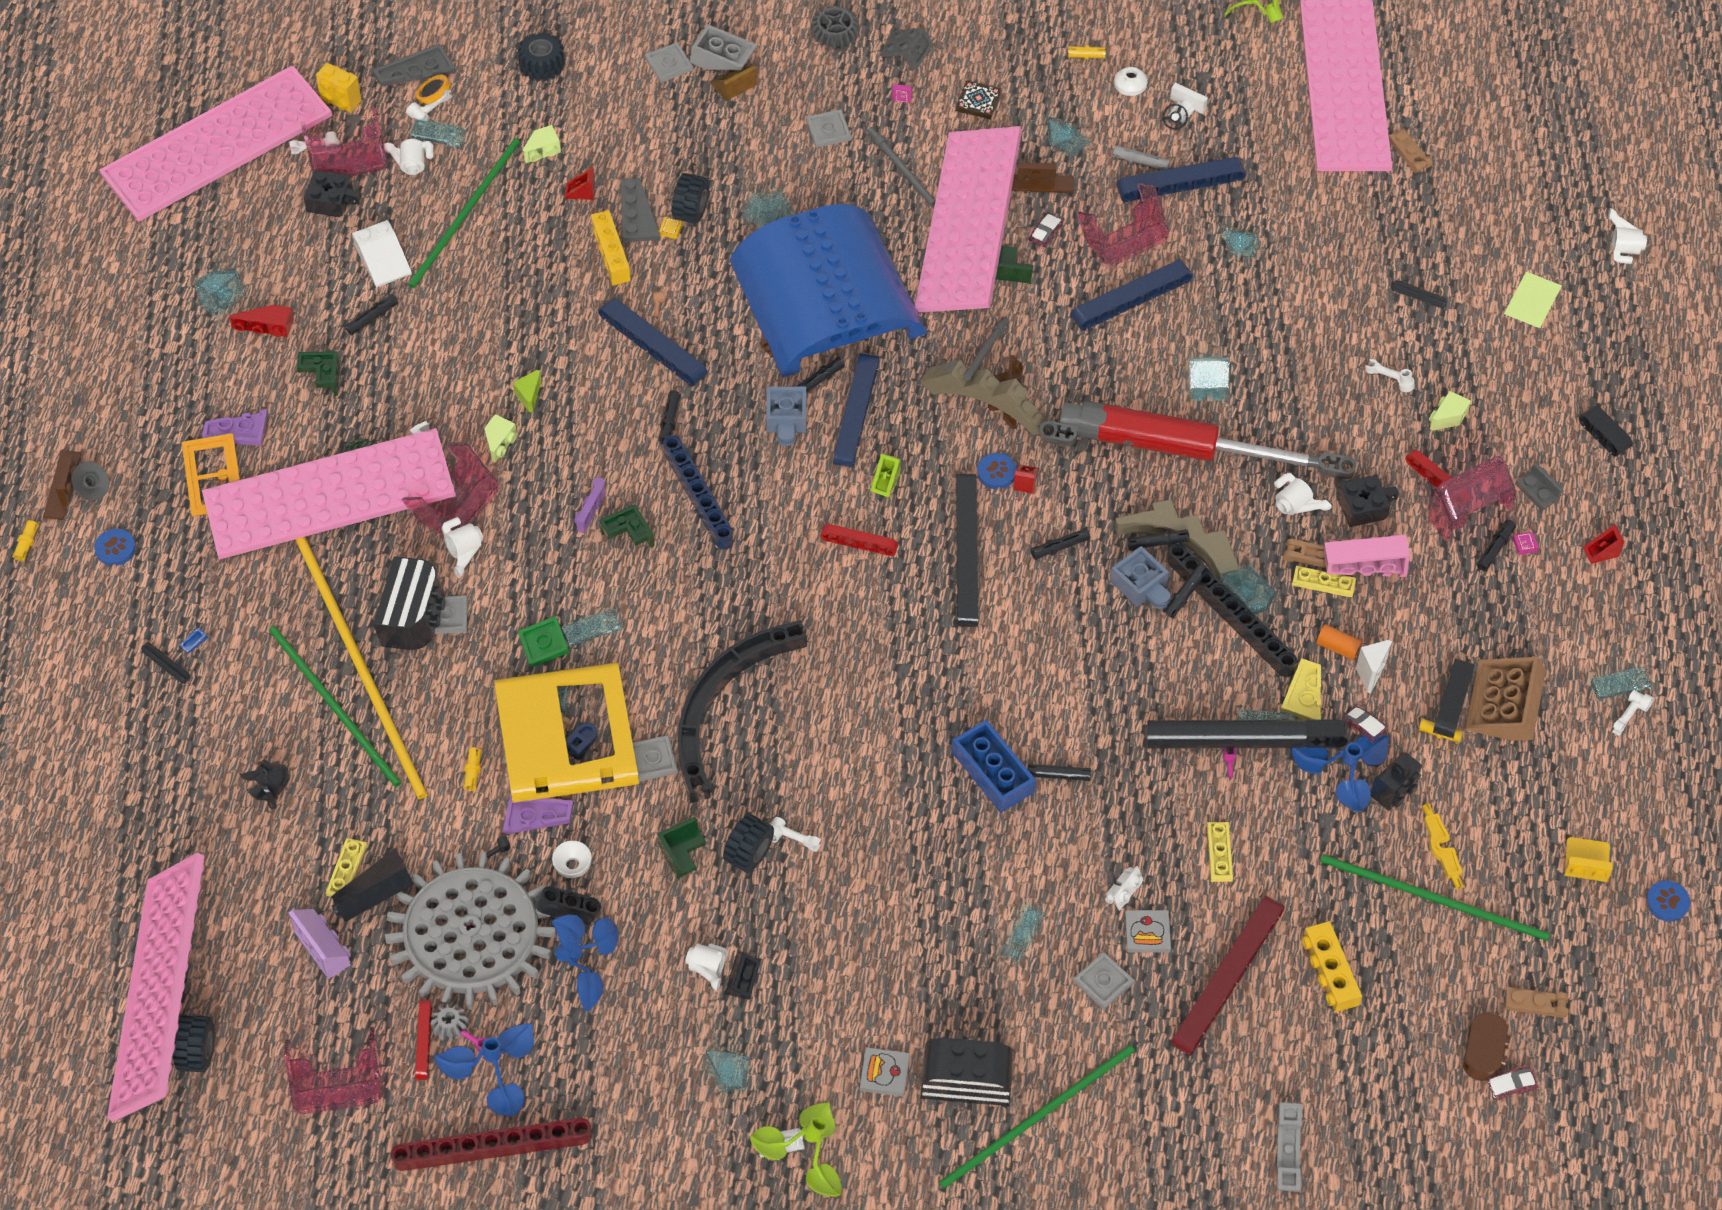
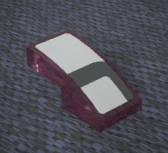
M1047 212L1034 228L1028 240L1046 247L1052 242L1054 234L1062 227L1064 220Z
M1355 706L1341 718L1355 732L1360 731L1371 743H1374L1388 730V727L1382 721L1359 706Z
M1531 1066L1510 1070L1487 1078L1495 1100H1500L1515 1093L1520 1095L1539 1088Z

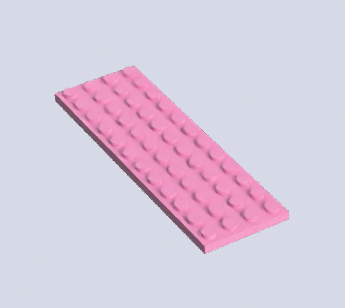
M1300 0L1316 170L1391 171L1392 161L1373 0Z
M292 65L103 167L99 171L135 219L140 222L330 118L332 111Z
M1020 126L949 132L915 308L918 312L990 308L1022 134Z
M436 428L202 490L219 560L455 497Z
M199 853L186 858L147 880L107 1119L116 1121L165 1098L169 1089L168 1079L172 1070L171 1060L175 1050V1036L179 1027L178 1017L182 1008L181 998L182 992L185 989L184 980L188 969L187 961L192 946L190 942L195 927L194 918L198 908L197 899L201 889V874L204 870V855Z

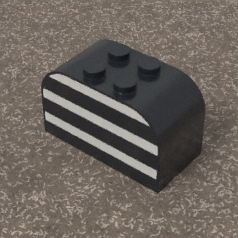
M394 556L373 623L382 647L417 650L425 647L433 639L435 628L440 625L441 610H444L446 601L436 568L431 562L424 559Z
M934 1038L927 1041L924 1051L921 1099L1010 1106L1013 1049L1005 1044L990 1041L956 1038Z

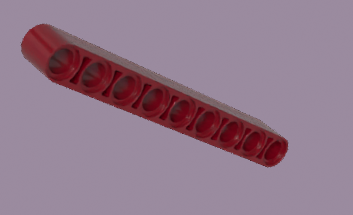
M1268 896L1263 898L1178 1029L1171 1042L1173 1047L1189 1056L1193 1054L1194 1051L1192 1050H1195L1215 1020L1214 1016L1217 1017L1226 1002L1225 999L1229 998L1237 984L1235 983L1240 981L1247 970L1246 966L1249 967L1258 953L1257 950H1260L1268 934H1270L1285 909L1283 904Z
M574 1118L402 1143L392 1148L390 1156L396 1170L408 1171L584 1145L591 1140L592 1130L587 1119ZM580 1129L587 1130L583 1134L576 1133ZM558 1132L564 1133L562 1137L554 1136ZM536 1135L542 1137L540 1140L537 1141L532 1140V1138ZM512 1139L519 1140V1142L515 1144L509 1143ZM490 1142L497 1143L494 1147L487 1146ZM466 1146H474L472 1150H464ZM444 1149H451V1150H452V1151H451L450 1153H448V1154H443V1153H442V1151H443ZM423 1152L429 1153L426 1157L419 1156ZM401 1155L407 1156L404 1160H397Z

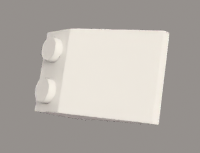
M388 220L352 233L354 246L376 287L412 274L396 234Z

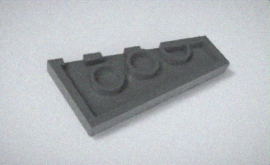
M441 44L373 69V74L381 87L432 78L437 75L456 73L454 65Z
M640 178L621 179L623 242L661 240Z

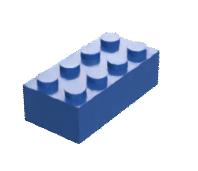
M987 719L952 740V754L1000 813L1035 793L1036 779Z

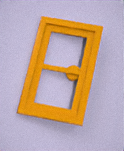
M233 433L182 442L192 517L208 514L206 505L201 504L198 480L218 477L220 481L229 479V483L240 480ZM224 446L227 470L220 469L216 473L197 476L194 451Z

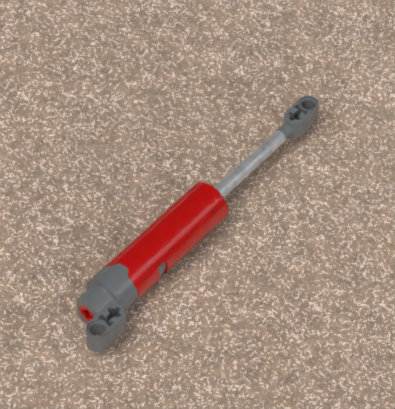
M1085 400L1084 405L1064 402L1060 422L1045 421L1040 426L1041 440L1046 443L1062 446H1072L1076 443L1077 437L1210 462L1213 460L1215 450L1313 467L1317 468L1323 475L1342 479L1351 478L1356 469L1355 460L1349 456L1324 453L1319 457L1218 438L1219 426L1217 424L1138 411ZM1045 429H1052L1054 431L1051 435H1045L1043 432ZM1067 433H1071L1069 438H1065ZM1325 461L1329 462V467H1325ZM1348 464L1352 469L1344 471L1341 466Z

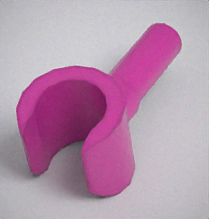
M1226 748L1224 749L1223 759L1227 762L1228 778H1233V762L1236 758L1235 748H1233V754H1228Z
M463 1029L461 1035L472 1041L476 1045L478 1052L479 1049H483L479 1046L483 1044L486 1038L478 1039Z

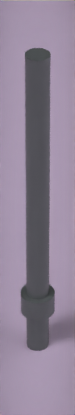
M870 127L867 132L874 139L877 147L882 148L930 206L935 205L936 200L891 149L884 136L879 135L873 127Z
M1002 317L994 325L992 334L964 374L966 380H971L998 337L1004 333L1005 326L1009 322L1007 317Z

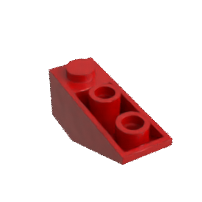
M270 305L229 315L231 328L237 331L246 330L256 334L265 333L272 334L275 337H288L294 316L291 307Z

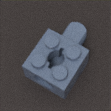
M767 387V433H777V441L782 446L793 445L796 440V433H806V387Z
M1142 546L1111 568L1110 582L1136 607L1147 600L1157 609H1164L1169 605L1171 594L1164 588L1167 586L1169 571Z

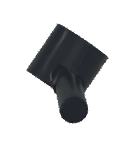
M501 836L497 839L498 846L486 853L487 858L495 853L510 850L507 836Z

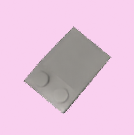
M707 24L692 46L690 63L708 70H742L757 48V44Z

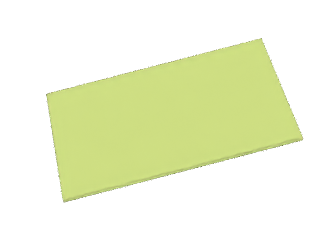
M1526 272L1504 314L1540 328L1562 285Z

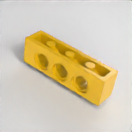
M610 211L591 214L592 229L612 286L630 282V268Z
M1330 921L1305 928L1302 944L1305 950L1308 949L1310 952V963L1319 973L1318 981L1320 986L1325 987L1328 1005L1333 1006L1335 1012L1359 1006L1362 994ZM1318 947H1324L1327 950L1323 951L1320 950ZM1330 965L1335 969H1328L1326 966ZM1339 984L1343 988H1337L1334 985Z

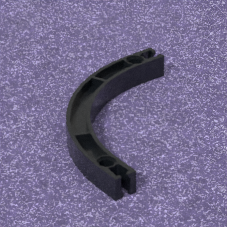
M801 620L772 627L744 638L720 654L696 680L682 709L678 729L679 763L690 803L698 802L695 789L692 790V787L699 785L702 786L701 790L702 793L704 792L705 800L711 798L709 783L700 756V736L703 723L712 703L733 678L755 663L778 654L807 647L806 632H803Z

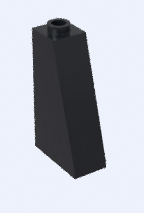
M394 849L331 896L334 901L331 907L337 917L341 915L343 920L347 922L414 884L397 850Z

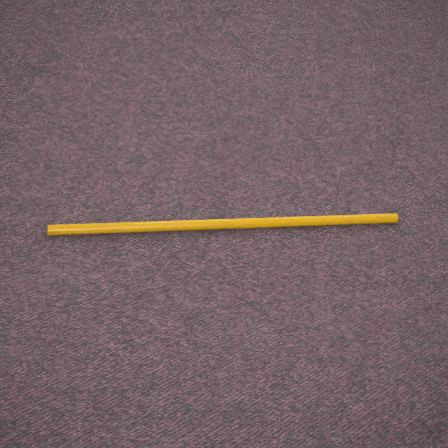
M306 538L295 539L417 798L420 800L427 797V792Z

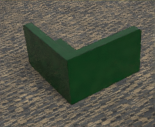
M1001 245L995 279L1031 284L1034 265L1015 263L1017 248Z
M298 352L297 371L316 372V388H332L334 396H338L340 373L338 352Z
M635 504L599 520L601 535H606L608 539L627 531L635 546L646 541L650 548L654 546L653 532Z
M696 817L657 833L658 846L677 879L696 870L689 852L706 845V841L698 828Z

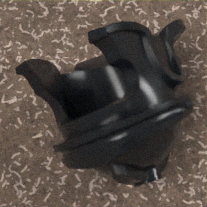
M264 759L262 762H258L256 770L240 774V777L244 780H255L259 783L260 787L247 789V792L253 798L267 801L269 808L272 810L277 808L276 799H278V795L283 791L290 778L288 768L284 764L269 763Z

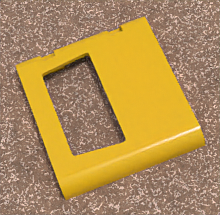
M618 662L494 680L512 803L639 784ZM602 684L615 755L570 765L557 687ZM613 776L614 782L601 783V778ZM548 786L547 792L536 793L535 788Z

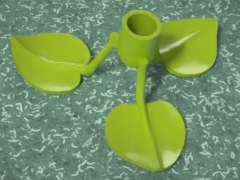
M1244 0L1235 3L1225 12L1226 16L1237 6L1256 4L1261 9L1263 15L1267 14L1270 23L1284 18L1279 6V0H1273V3L1266 5L1267 9H1264L1258 0Z
M829 1102L816 1104L803 1110L799 1116V1121L803 1128L787 1142H784V1136L778 1129L770 1126L761 1127L750 1135V1141L757 1152L772 1160L784 1158L787 1154L785 1147L791 1145L802 1135H804L808 1142H816L813 1159L814 1169H809L806 1173L807 1184L818 1194L833 1197L840 1196L842 1187L836 1171L828 1164L824 1163L819 1166L817 1164L820 1145L823 1141L822 1138L831 1136L835 1131V1121Z

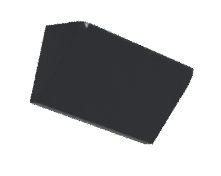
M744 952L736 955L725 994L749 1000L761 961Z

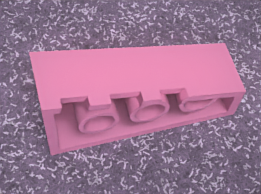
M1406 535L1351 539L1347 541L1334 540L1324 544L1327 574L1353 575L1355 572H1360L1363 576H1371L1372 573H1382V576L1390 577L1391 573H1398L1400 577H1407L1410 554Z

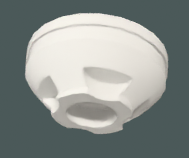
M1123 68L1115 75L1114 86L1124 95H1139L1147 88V76L1138 68ZM1134 73L1136 74V77L1129 78L1127 77V74Z
M578 841L561 843L554 850L552 856L555 870L566 878H577L585 874L590 868L592 859L589 848ZM569 860H577L579 862V866L576 869H569L566 864Z

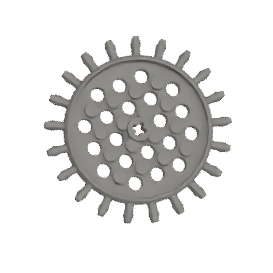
M481 852L478 867L465 868L462 854H456L458 869L446 873L443 871L442 865L435 860L433 861V867L438 877L427 883L421 876L414 873L412 878L415 885L420 888L418 893L414 897L402 891L396 894L400 902L409 905L406 914L388 912L387 917L389 922L403 924V932L385 934L387 944L404 942L406 950L389 957L392 966L409 960L413 967L401 975L404 984L409 983L418 975L426 980L419 990L421 998L425 999L433 987L436 986L445 990L442 995L443 1007H446V1004L451 1002L454 992L466 994L465 1002L467 1008L472 1010L474 1006V993L487 991L489 1000L495 1006L498 1005V996L495 988L507 983L511 991L518 995L520 994V987L514 977L521 971H524L534 979L539 977L538 970L528 963L532 955L550 959V949L538 946L537 941L538 937H556L555 927L538 926L539 918L550 915L540 913L533 904V901L538 898L545 887L541 885L527 893L522 886L530 879V871L526 868L515 880L506 875L511 865L510 859L507 857L502 861L498 871L486 868L488 861L485 852ZM471 885L477 886L475 890L467 889ZM499 893L506 894L504 898L496 897V895ZM451 894L458 895L456 899H448V896ZM479 902L487 903L484 907L476 906ZM432 903L438 904L434 909L428 908ZM508 910L516 911L513 915L505 914ZM460 911L467 912L465 916H457V913ZM489 919L496 920V922L491 925L485 923ZM441 920L447 921L443 926L437 925ZM517 927L525 928L522 932L514 931ZM419 930H427V933L424 935L417 934ZM498 936L505 937L501 942L495 941V938ZM450 937L456 938V941L453 943L446 942ZM479 945L485 946V949L482 951L475 950ZM432 946L437 948L434 952L426 951L427 948ZM508 953H512L515 955L511 959L504 958V956ZM460 954L466 956L463 960L455 959ZM489 962L495 964L492 968L484 967V965ZM438 964L446 965L441 970L435 968ZM467 972L475 973V975L470 978L464 976Z

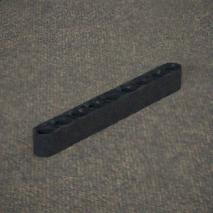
M956 474L957 627H978L976 474Z
M1174 543L1169 548L1168 564L1186 581L1198 563L1202 562L1181 543ZM1211 571L1207 572L1195 591L1279 675L1283 677L1292 676L1297 663L1296 655Z

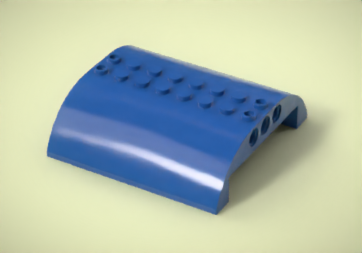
M848 204L827 205L775 220L746 237L738 245L730 258V264L762 335L767 340V346H770V352L772 351L773 359L781 377L800 372V358L904 328L909 339L927 334L923 321L915 308L873 218L860 207Z

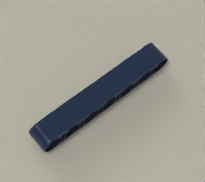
M1231 157L1124 177L1117 181L1116 186L1121 200L1128 202V200L1135 201L1146 199V197L1162 196L1164 193L1167 195L1199 189L1200 187L1215 186L1218 183L1221 185L1243 180L1246 173L1240 158Z
M1177 260L1075 307L1070 315L1078 327L1085 331L1087 330L1086 328L1089 329L1102 323V320L1106 321L1119 315V313L1126 312L1152 300V298L1154 299L1167 293V290L1171 291L1184 285V282L1185 284L1192 279L1193 274L1182 260Z
M613 297L598 309V313L603 320L615 329L620 330L619 332L631 341L634 340L633 342L645 352L647 351L649 355L661 362L670 371L676 372L675 374L687 384L689 383L690 386L693 387L708 374L706 367L700 361L618 299Z
M859 354L834 452V465L854 467L853 463H855L857 447H859L861 431H863L865 415L867 414L877 374L876 369L879 366V356Z
M668 435L663 441L664 455L715 545L720 549L730 548L733 544V531L681 439L676 435Z

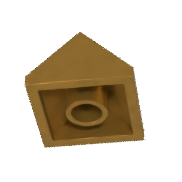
M755 65L744 66L742 70H733L710 83L724 100L728 101L757 85Z

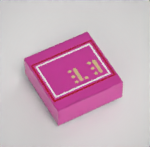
M894 84L892 100L911 103L912 87Z
M1533 532L1513 535L1512 539L1518 555L1538 552L1539 547Z

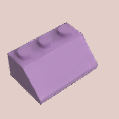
M314 909L292 910L288 912L294 933L328 979L351 965L349 950L345 945L341 947L338 943L339 937L333 929L330 931L327 928L328 923L322 914L318 915Z

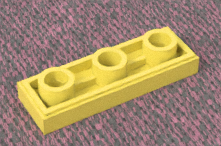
M1296 566L1292 585L1352 597L1356 578L1339 574H1327L1325 571Z
M1207 822L1211 882H1232L1229 822Z
M346 838L326 890V896L331 897L355 879L367 848V842Z

